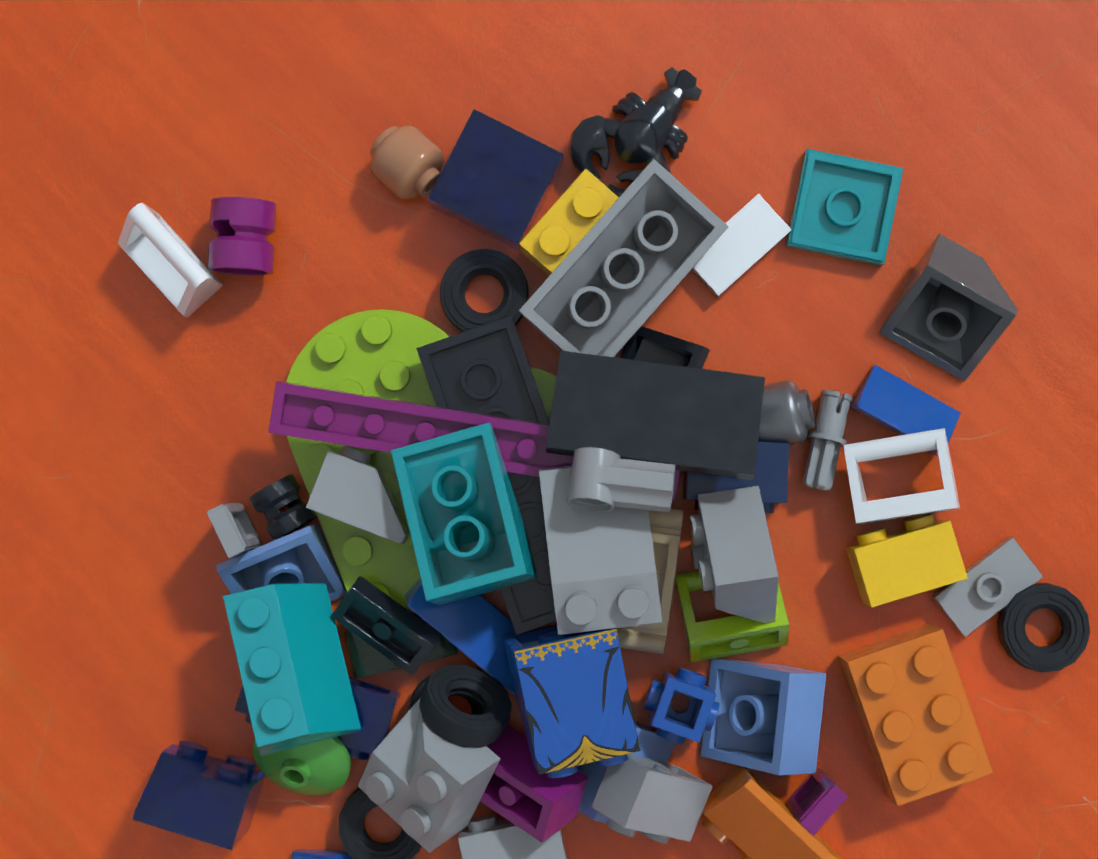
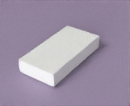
M757 194L725 223L729 226L728 229L692 268L693 272L716 297L722 294L791 231L790 227L760 194Z

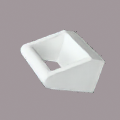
M139 203L130 210L120 234L118 245L184 317L188 318L217 292L223 284L208 270V267L159 213L144 203Z
M945 428L844 445L856 524L960 509ZM932 450L938 451L944 489L867 501L859 462Z

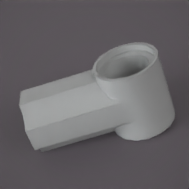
M585 447L576 449L573 456L567 503L575 508L594 512L611 511L616 506L670 513L675 465L621 459L619 454L601 448Z

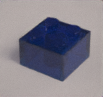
M473 109L428 199L432 208L520 251L519 243L529 233L563 166L564 154Z

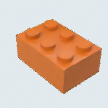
M928 624L838 655L885 794L897 807L993 774L943 628Z

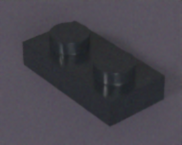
M362 576L358 577L330 616L410 675L416 672L442 637V634Z

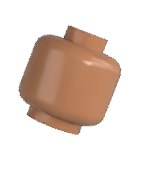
M411 125L402 127L392 126L382 132L374 141L370 150L372 173L397 197L404 200L418 195L427 197L438 188L443 179V175L440 173L444 163L443 152L418 128Z

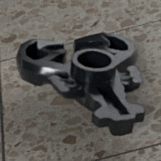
M671 67L664 73L668 86L664 90H660L655 96L650 97L647 102L636 93L630 92L625 98L620 99L617 105L613 106L612 111L615 114L625 115L624 119L604 118L603 116L596 115L582 120L572 132L570 138L569 152L573 165L581 173L587 169L600 180L601 176L591 163V156L597 155L600 158V167L607 170L610 163L608 137L615 138L616 151L621 160L629 163L646 162V165H648L655 159L671 174L662 150L666 147L670 157L675 160L679 158V152H682L684 143L687 142V134L674 125V123L677 121V116L682 110L684 100H699L702 90L696 86L697 78L685 69L678 72ZM644 169L625 171L616 176V178L620 182L628 181L632 183ZM611 184L608 186L618 197L625 191Z

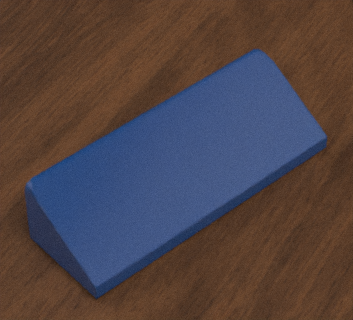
M420 577L405 594L406 605L516 696L502 636L515 633L511 619L481 594L443 605L428 602L425 598Z

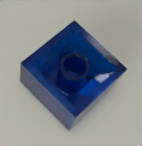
M180 741L179 745L172 744L162 751L138 802L132 820L232 850L250 828L266 776L262 771L255 770L256 763L249 759L228 755L227 759L223 760L207 755L209 749L201 744Z

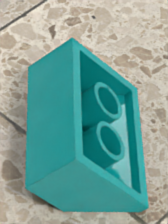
M326 583L271 584L223 596L260 756L361 731L336 623L330 617L333 614Z

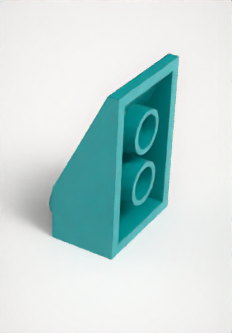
M490 422L391 450L426 601L443 605L538 579L525 525Z

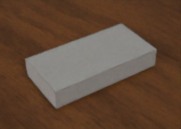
M240 502L221 504L206 512L228 558L239 556L261 546V539L244 505Z

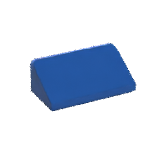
M873 365L850 406L851 409L898 435L945 428L948 443L961 412L877 365ZM937 450L928 451L934 454L935 456H938Z

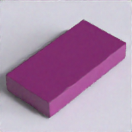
M818 768L816 773L810 774L786 801V805L799 823L814 836L848 796L828 775Z

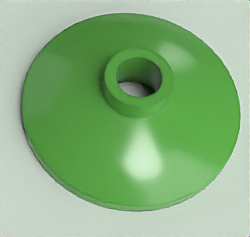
M338 737L260 756L256 741L253 744V755L259 769L272 782L291 792L314 796L332 793L344 785L350 774L351 758L345 745Z

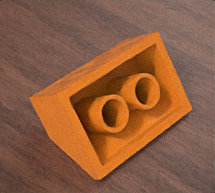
M736 765L709 794L703 809V814L707 819L702 824L723 845L731 839L744 851L739 859H843L817 833L813 836L804 828L788 806L746 767Z

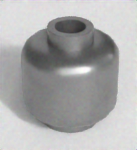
M791 380L764 385L758 442L789 443V446L804 442L808 429L815 427L813 407L807 389L799 390V387Z

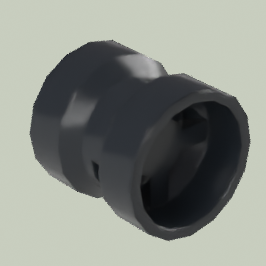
M293 474L277 480L249 498L255 510L264 513L268 520L266 529L273 541L296 531L317 518L316 513L306 508L307 503L303 502L299 496L300 486ZM289 507V509L284 511L283 513L280 512L282 509Z

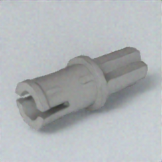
M821 390V399L814 431L809 432L807 438L811 440L803 477L804 485L823 491L831 489L840 447H844L847 444V440L843 439L850 403L853 399L851 395L844 393L840 396V392L832 390Z

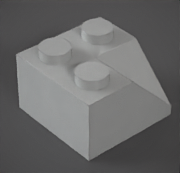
M759 486L699 494L698 514L690 515L689 519L692 539H690L694 569L699 568L702 590H712L715 609L762 623L775 622L779 576Z
M419 699L372 752L358 787L371 801L376 803L400 825L409 836L430 853L468 826L500 758L487 746L463 747L448 742L433 732L422 718Z

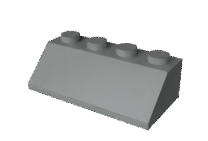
M653 159L520 308L519 312L559 352L561 350L614 357L729 226Z

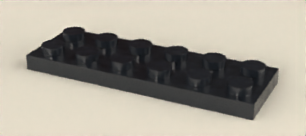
M512 315L416 348L437 407L549 425L545 408ZM507 472L525 525L538 577L535 580L500 589L515 633L519 635L556 622L540 477Z

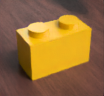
M585 169L519 243L520 252L547 276H550L619 197Z
M933 513L904 521L906 530L887 535L885 528H879L857 535L858 544L846 547L862 603L872 608L968 579L950 520L939 519L935 521Z

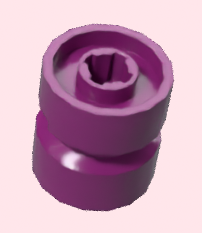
M219 197L211 199L210 228L217 232V238L209 242L208 270L236 275L273 274L274 246L267 241V236L275 232L276 204L267 200L244 197Z

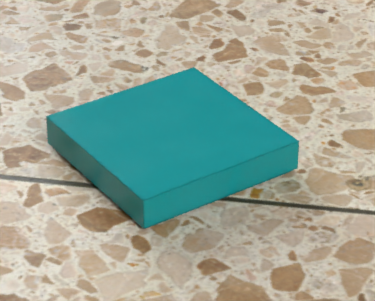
M806 149L790 222L791 231L788 233L786 247L883 266L885 264L904 168Z

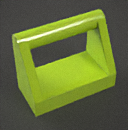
M699 570L675 575L691 663L788 645L789 622L779 582L775 622L762 623L735 615L696 623L689 592L702 590Z

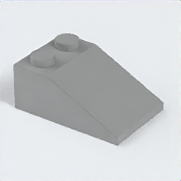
M572 465L539 469L558 635L662 623L649 510L614 506V509L611 511L594 512L575 508L567 503Z

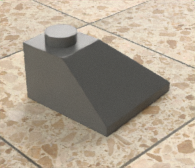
M939 233L913 270L882 325L879 334L965 382L1016 317L1018 309L982 257Z

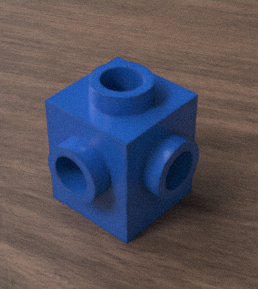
M679 667L676 675L664 671L661 682L652 680L643 708L650 710L648 719L651 726L657 727L656 735L679 744H684L686 738L700 743L703 731H711L720 703L714 701L716 697L714 690L705 685L706 676ZM676 694H684L688 697V706L682 711H676L670 706L671 699Z

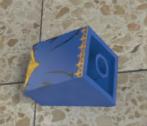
M557 624L533 629L519 635L514 633L502 636L531 761L539 775L547 773L549 778L565 777L576 773L578 765L596 761L599 766L617 765L628 760L627 754L641 751L616 628L558 635Z

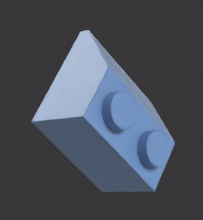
M723 658L711 659L708 686L716 693L714 701L720 703L711 731H703L701 757L778 776L816 773L826 673L786 665Z

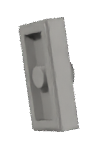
M1008 537L966 569L968 579L945 585L931 597L959 634L966 637L1008 605L1016 593L1035 584L1043 578V575L1013 537Z

